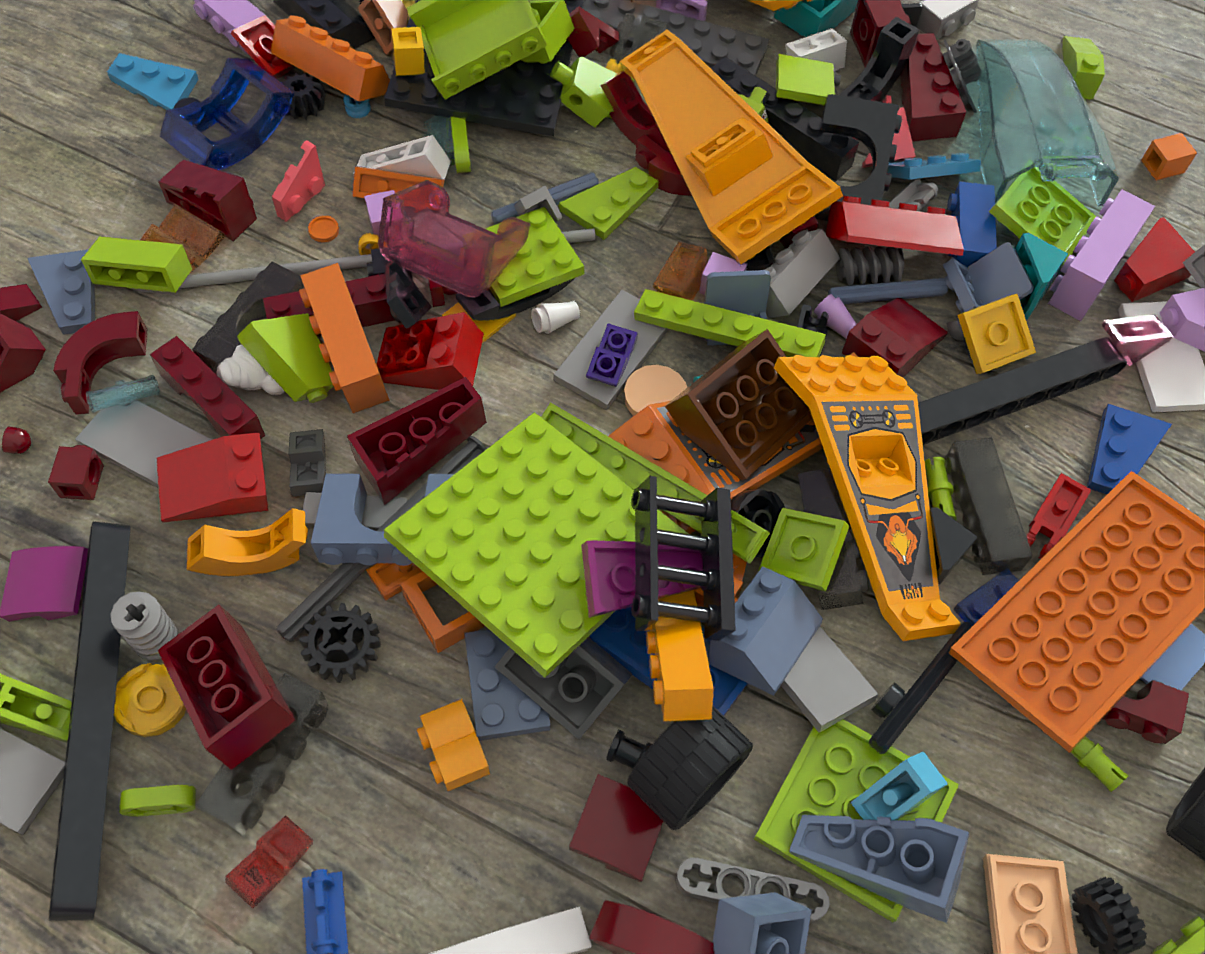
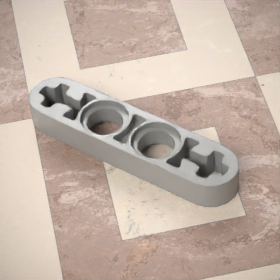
M689 858L679 866L676 874V884L684 895L714 903H719V899L731 897L722 889V880L728 875H734L742 881L743 892L739 896L761 894L760 890L765 884L776 885L780 889L782 896L790 899V888L795 889L792 897L804 899L808 893L814 894V901L820 903V907H816L812 911L810 923L820 920L827 913L830 905L827 892L815 883L706 859ZM692 868L699 869L698 875L700 877L710 879L712 871L718 872L719 874L714 883L715 893L708 891L711 884L708 882L700 881L696 888L689 886V879L683 877V873L689 874Z

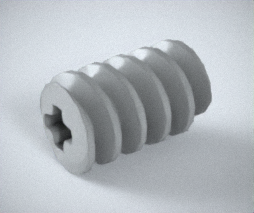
M132 592L120 597L113 606L111 622L123 639L127 641L128 645L144 660H160L161 657L158 649L177 636L178 630L157 599L149 593Z

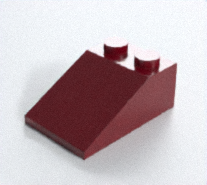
M896 298L868 313L849 331L842 354L847 356L854 352L858 357L879 356L888 362V366L897 375L904 377L947 336L948 331L904 299Z

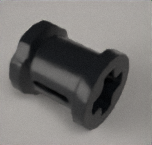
M618 730L606 760L609 762L615 760L634 768L652 743L642 744L625 736L624 731Z

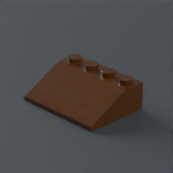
M768 329L743 342L665 405V408L684 435L742 481L753 474L813 419L809 407L774 369L778 357H786V355Z

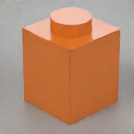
M1178 133L1153 140L1141 161L1153 178L1160 180L1185 173L1197 152L1183 133Z

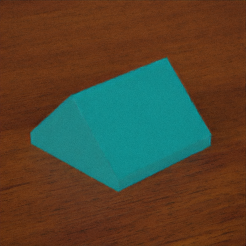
M1023 233L1015 250L1034 285L1032 293L1020 300L1025 319L1027 320L1047 293L1068 253L1030 233Z

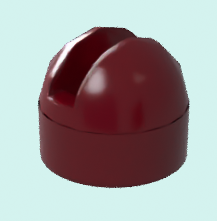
M8 426L2 438V451L11 454H22L28 451L31 446V438L28 432L21 428Z

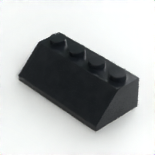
M273 0L288 16H298L305 19L306 24L326 30L330 37L348 42L354 50L375 39L362 15L345 0Z

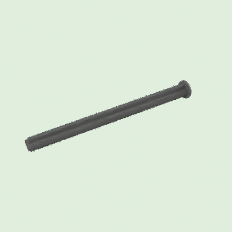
M470 435L467 438L468 443L436 474L457 473L487 448L479 439ZM427 482L377 531L384 532L387 526L425 498ZM342 563L277 626V632L286 641H293L304 630L303 626L305 624H310L315 620L313 617L315 612L321 614L326 609V606L330 605L370 565Z

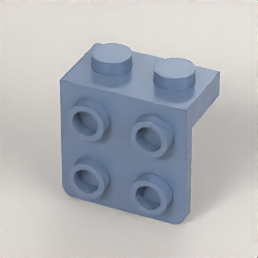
M1009 242L1002 244L968 267H965L954 258L943 264L947 273L945 277L946 283L956 293L958 297L956 305L961 313L1016 293L1019 300H1021L1034 290V285L1014 246Z
M767 270L712 272L707 276L704 304L767 319L766 307L771 282L770 273ZM706 338L707 345H729Z

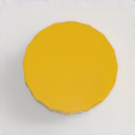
M141 664L128 671L116 684L114 717L117 723L133 735L142 737L161 735L172 729L185 715V706L164 664Z

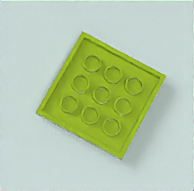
M844 719L821 732H818L813 726L753 840L894 923L903 908L902 905L790 854L789 849L802 815L850 816L852 819H862L851 802L904 760L910 758V756L892 746L885 754L878 753L869 745V739L872 735ZM942 775L948 784L899 820L915 821V818H929L942 823L959 784Z

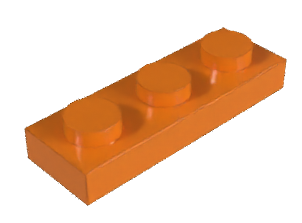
M356 166L352 197L365 198L364 196L394 190L398 204L440 210L442 207L444 179Z

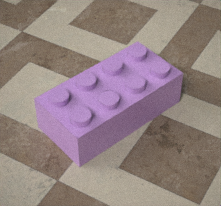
M1122 189L1115 200L1108 198L1099 213L1103 216L1102 219L1096 216L1086 232L1090 234L1089 238L1083 235L1073 252L1077 253V256L1069 255L1060 271L1065 273V275L1059 274L1049 290L1054 292L1048 304L1081 321L1155 206Z

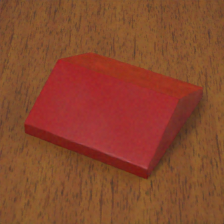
M266 15L232 30L230 34L270 79H280L295 67L271 53L275 25Z

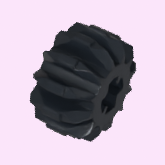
M296 72L295 76H285V81L278 82L276 98L285 116L291 115L294 120L304 117L307 120L308 116H317L318 111L324 110L326 101L325 89L317 78L310 77L308 73L299 75Z

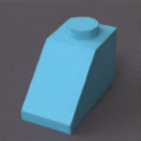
M923 751L904 760L854 799L851 804L862 819L877 820V817H890L891 820H899L948 783Z

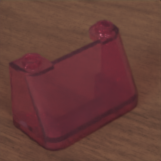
M428 180L384 197L378 239L379 250L383 257L390 262L397 258L403 268L467 297H478L486 292L523 247L528 238L530 223L518 218L510 217L503 220L496 234L449 214L450 198L447 191L440 185Z

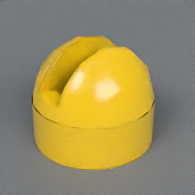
M371 233L363 234L358 242L360 255L371 254V249L383 248L380 237Z

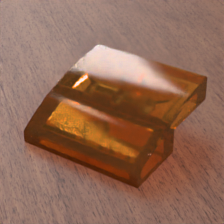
M175 204L161 225L157 227L151 224L140 240L182 244L192 271H194L213 253L225 235L220 230Z

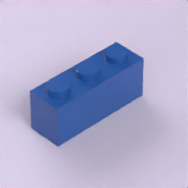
M959 181L955 193H950L947 210L951 211V216H956L964 251L963 256L948 254V256H951L965 267L972 265L997 248L996 217L989 212L995 204V185Z

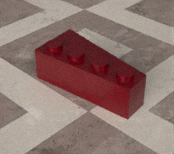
M934 33L918 34L911 55L900 74L901 86H903L902 104L904 105L912 142L957 137L967 113Z
M464 377L347 436L355 461L384 505L487 423L482 397L469 380Z

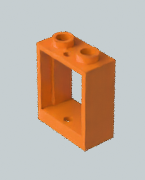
M421 571L401 582L400 586L404 599L437 653L464 639L465 633L475 632L485 627L470 612L443 626L423 592L434 587L437 583Z

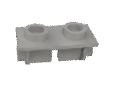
M920 178L913 179L890 201L889 208L899 209V203L918 205L917 211H920L930 200L937 196L938 187L932 182L922 184Z

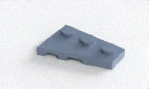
M89 249L27 258L63 335L75 333L86 324L95 320V284L92 283L81 261V258Z

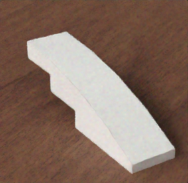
M580 907L483 935L431 954H577L588 950L592 945Z

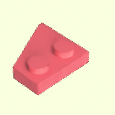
M307 140L300 147L304 150L305 154L298 166L290 164L283 181L272 195L277 216L286 222L294 214L300 212L303 206L314 195L319 194L325 186L316 145Z

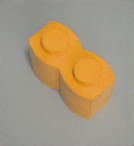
M462 699L420 715L423 726L416 730L423 749L431 748L435 760L429 762L436 784L444 782L448 792L490 774L488 763Z

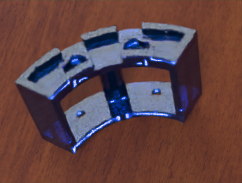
M227 58L220 76L211 87L212 94L201 103L194 101L181 108L166 110L160 137L193 163L216 170L225 169L252 154L271 136L283 117L289 112L294 92L250 59ZM249 82H251L266 93V97L259 110L246 124L231 113L230 110L238 102ZM218 123L232 135L212 142L201 132Z

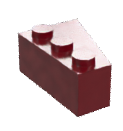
M182 160L158 181L166 202L231 241L236 240L257 220L253 207L254 202L249 195L243 177Z

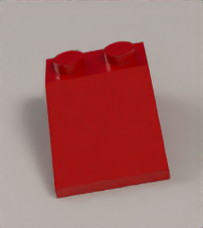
M260 433L223 436L156 458L162 523L269 511Z

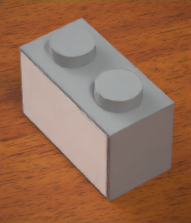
M923 0L919 2L922 4L923 9L917 28L925 34L934 33L936 40L949 36L954 30L963 25H968L974 19L979 0Z

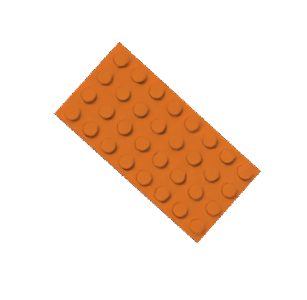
M1131 471L950 648L949 654L1070 753L1204 612L1205 521Z

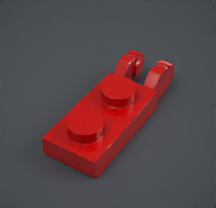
M1061 473L1029 524L1031 528L1019 547L1027 550L1036 540L1037 533H1042L1050 538L1040 551L1038 558L1042 559L1067 534L1089 496L1091 489Z

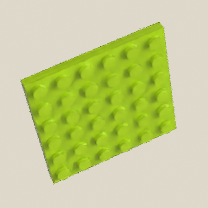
M534 412L384 529V538L545 678L615 612L589 618L581 545L587 540L635 542V510L631 506L634 490ZM657 510V529L689 534L660 510Z

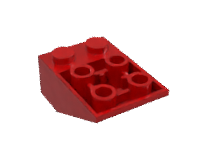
M465 312L417 321L408 329L403 324L387 327L376 363L383 383L440 390L466 377L473 386L484 333Z

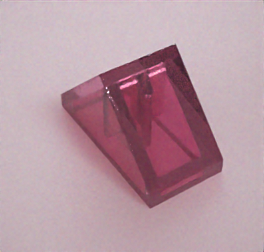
M1157 315L1105 320L1102 323L1106 334L1129 366L1165 345L1173 338Z

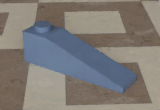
M802 815L789 852L899 905L947 923L959 887L969 832L929 818L901 821L891 820L890 817H877V820L852 819L850 816Z

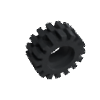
M1102 877L1074 890L1072 900L1075 903H1072L1073 910L1078 913L1075 917L1078 923H1082L1084 935H1089L1091 938L1090 944L1093 948L1098 947L1099 954H1129L1145 946L1146 942L1144 940L1147 939V933L1142 930L1145 927L1144 921L1137 916L1140 911L1137 906H1132L1130 903L1132 900L1129 893L1123 894V887L1119 883L1115 884L1114 879Z

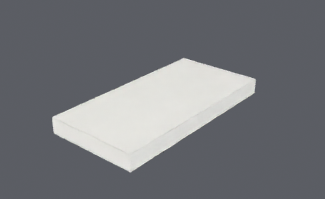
M1167 302L1122 303L1118 312L1152 413L1205 410V365L1198 348L1173 338L1167 326L1164 325L1159 313Z

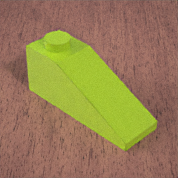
M1064 36L1062 47L1065 96L1093 100L1105 76L1104 55L1091 39Z
M0 673V723L67 743L72 701Z

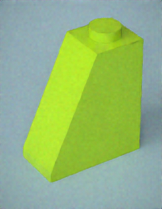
M308 313L251 321L237 336L239 342L294 402L308 400L309 403L321 401L328 396L327 392L334 387L329 376V372H332L329 363L324 361L319 348L321 343L313 331Z

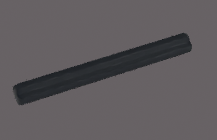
M963 622L869 739V745L878 753L885 754L957 663L958 660L949 654L950 648L972 627L970 622Z

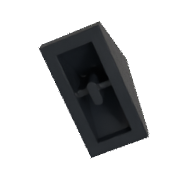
M938 507L930 508L938 584H941L969 551L977 536Z

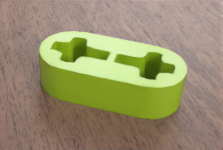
M167 785L127 789L121 792L119 813L125 816L140 817L190 812L195 810L196 788L189 785Z

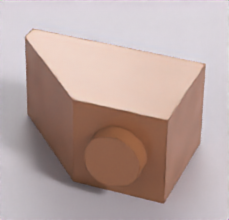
M364 0L357 9L384 53L390 55L393 52L391 28H406L408 11L401 0Z

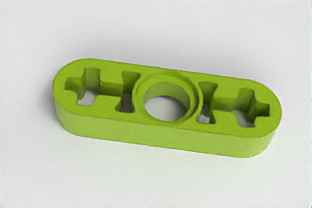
M451 117L457 173L471 172L466 121L464 118Z

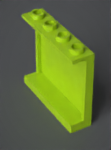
M420 0L407 8L408 14L415 25L421 27L423 45L435 76L432 78V82L444 99L548 46L529 0Z

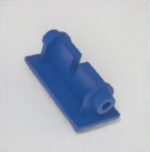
M326 869L312 871L311 877L302 878L307 954H349L342 871L328 873Z

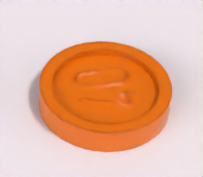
M318 216L309 223L308 231L313 240L325 243L337 237L339 226L333 217Z

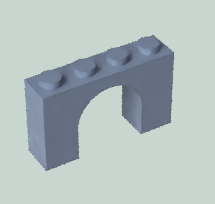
M360 474L325 475L311 539V545L319 563L338 565L340 563H361L363 565L395 563L403 566L410 565L413 562L384 538V532L371 530L362 525L367 492ZM428 474L425 497L454 474Z

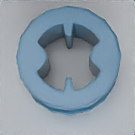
M345 94V110L350 117L362 118L369 114L371 110L369 99L357 101Z

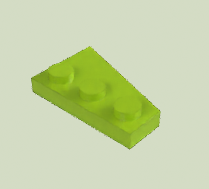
M634 167L559 202L558 209L584 228H594L595 235L605 240L658 189L659 181L641 169Z

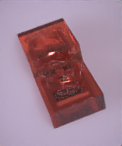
M285 815L256 841V849L225 876V883L253 909L297 864L313 844V839Z

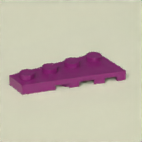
M587 540L581 547L589 618L631 607L635 596V542ZM658 545V565L703 571V560L699 551ZM658 580V599L701 587Z

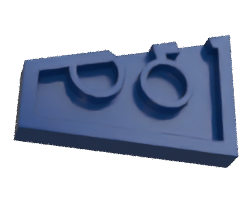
M1108 404L1103 410L1087 488L1108 494L1131 471L1138 474L1172 424Z

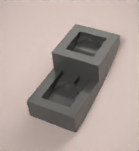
M323 429L290 432L288 455L291 463L289 484L291 495L301 496L305 495L306 492L322 493L326 475Z

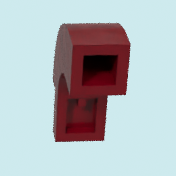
M621 71L600 85L613 108V111L609 113L612 120L634 145H636L637 139L645 134L671 153L649 107L640 96L633 80L625 71Z
M645 134L637 139L635 161L642 168L647 169L650 176L659 181L658 189L675 195L692 196L672 154Z
M138 311L115 313L98 318L76 331L61 348L53 371L62 383V399L65 403L69 404L75 415L89 414L92 381L96 373L104 365L123 357L146 356L147 328Z
M604 900L589 937L590 940L613 954H715L713 942L697 933L647 911Z

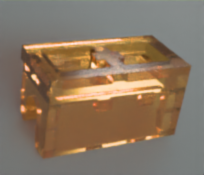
M678 242L655 280L653 288L660 293L693 301L700 289L702 273L708 263L706 248Z

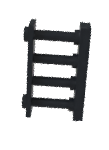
M649 476L635 488L631 498V506L635 510V596L632 601L631 610L633 617H635L636 631H644L656 623L659 616L701 622L704 626L705 639L719 641L736 631L730 490L716 488L702 499L701 502L657 495V477ZM657 510L698 516L702 524V536L657 529ZM658 545L699 551L702 555L703 571L658 565ZM658 580L700 586L703 590L704 606L699 607L658 601Z

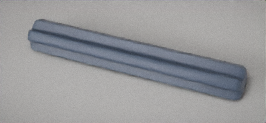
M588 173L552 187L548 191L555 204L558 205L559 202L598 185L599 181L594 173ZM518 201L493 210L491 218L494 225L518 217L519 214L514 207Z
M945 278L832 287L828 291V295L832 294L835 298L839 297L843 304L887 301L896 298L910 299L943 296L948 292V286Z

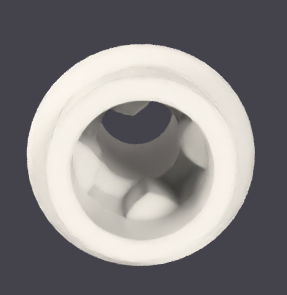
M575 301L541 303L531 311L534 328L538 333L545 332L546 334L580 317L579 307Z

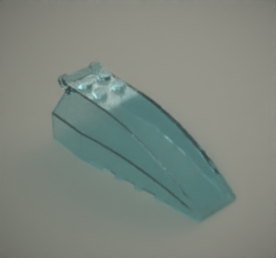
M978 39L976 55L978 64L982 69L980 79L977 80V86H979L978 105L980 106L979 126H981V136L979 139L981 171L984 183L986 185H995V203L1002 196L1010 180L1034 167H1038L1044 182H1053L1056 178H1089L1097 206H1104L1118 182L1119 176L1106 135L1061 58L1047 45L1033 39Z

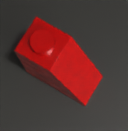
M1162 217L1131 254L1114 281L1131 302L1137 301L1188 279L1191 274L1183 262L1194 254L1195 251L1166 218Z

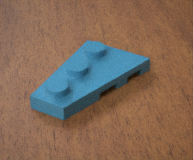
M121 53L118 54L107 71L110 81L134 95H142L147 98L150 104L155 107L161 106L174 118H176L174 112L175 104L181 99L188 98L199 80L195 70Z
M968 153L951 154V159H946V156H928V160L908 158L904 159V162H889L887 173L892 174L894 178L918 179L980 172L981 160L969 159Z

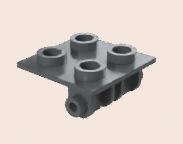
M945 39L943 42L947 52L943 53V57L949 69L954 67V69L950 70L951 76L957 89H959L958 91L964 105L970 103L975 113L977 110L966 84L979 80L982 69L968 40L959 39L955 44L949 46Z

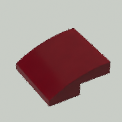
M598 774L569 845V850L603 863L605 868L642 882L663 821L630 787Z

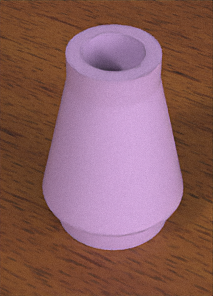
M830 294L815 308L814 313L818 316L817 319H820L822 313L826 311L829 316L826 326L846 339L849 331L857 323L839 297L835 298Z

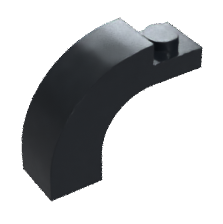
M895 17L880 31L876 48L865 69L839 95L881 102L905 67L916 43L919 29Z

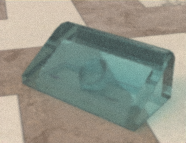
M434 116L424 122L425 137L434 135L451 161L449 166H454L455 156L451 118Z

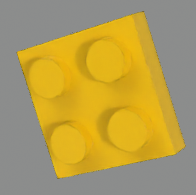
M1017 293L957 315L976 374L988 372L1036 353Z

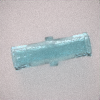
M149 375L148 377L129 382L124 380L116 381L114 386L91 392L88 391L86 392V399L89 407H91V411L94 413L98 410L120 404L123 407L129 406L132 403L131 401L159 395L160 389L155 376Z

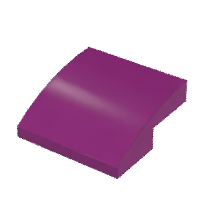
M51 546L13 551L0 608V618L10 622L34 616L53 620L77 615L88 549L79 546Z

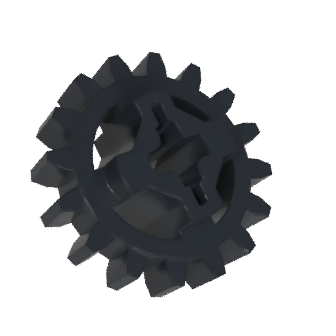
M345 603L340 604L338 611H333L332 607L327 605L326 615L324 616L315 612L313 617L316 623L303 626L309 636L300 637L302 647L306 648L301 651V655L304 661H309L307 665L310 671L314 673L320 669L319 674L323 680H326L330 674H333L337 683H341L343 674H348L352 680H355V671L357 669L367 673L369 669L366 661H377L378 657L373 649L381 647V641L379 637H376L380 632L377 623L371 624L373 622L371 614L367 612L361 616V610L358 605H355L351 611H347ZM322 634L323 641L320 644H318V640ZM362 635H364V643L361 650H359L358 644L363 640Z

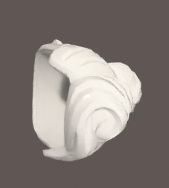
M238 345L232 357L224 359L217 367V376L226 385L243 390L263 389L271 395L284 393L280 385L243 345Z

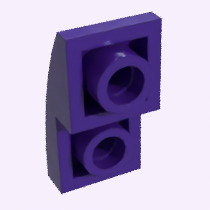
M608 323L599 347H596L586 378L617 387L633 352L638 332Z

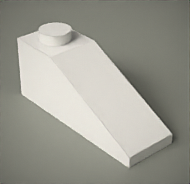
M434 135L362 154L357 166L445 180L451 161Z

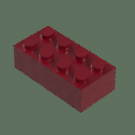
M220 604L158 649L159 655L205 750L229 769H234L295 721L293 714L243 626Z

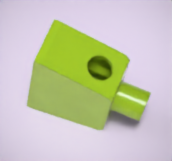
M578 57L570 67L560 61L555 64L550 76L563 84L560 98L565 106L594 128L610 113L611 104L600 85L617 75V73L584 57Z

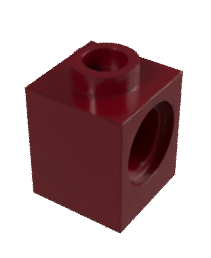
M75 445L73 447L59 446L48 483L60 498L94 500L104 464L93 448L84 445Z

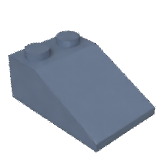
M776 892L719 899L713 936L715 954H805L812 909Z

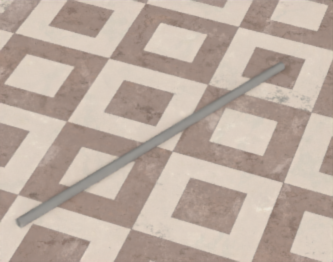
M594 228L562 232L569 243L595 240ZM463 243L409 250L410 262L469 255ZM367 254L188 275L179 289L302 275L335 263L339 264L340 270L367 267V263L372 262V256ZM138 289L139 293L156 292L154 290Z

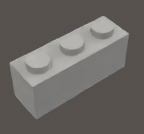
M823 229L810 232L803 230L796 234L792 239L793 243L787 249L777 254L774 264L765 269L769 271L771 276L766 314L769 318L790 315L840 259Z

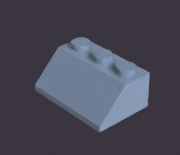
M762 566L735 603L736 631L719 641L710 640L709 664L774 696L822 624L823 618L795 580Z

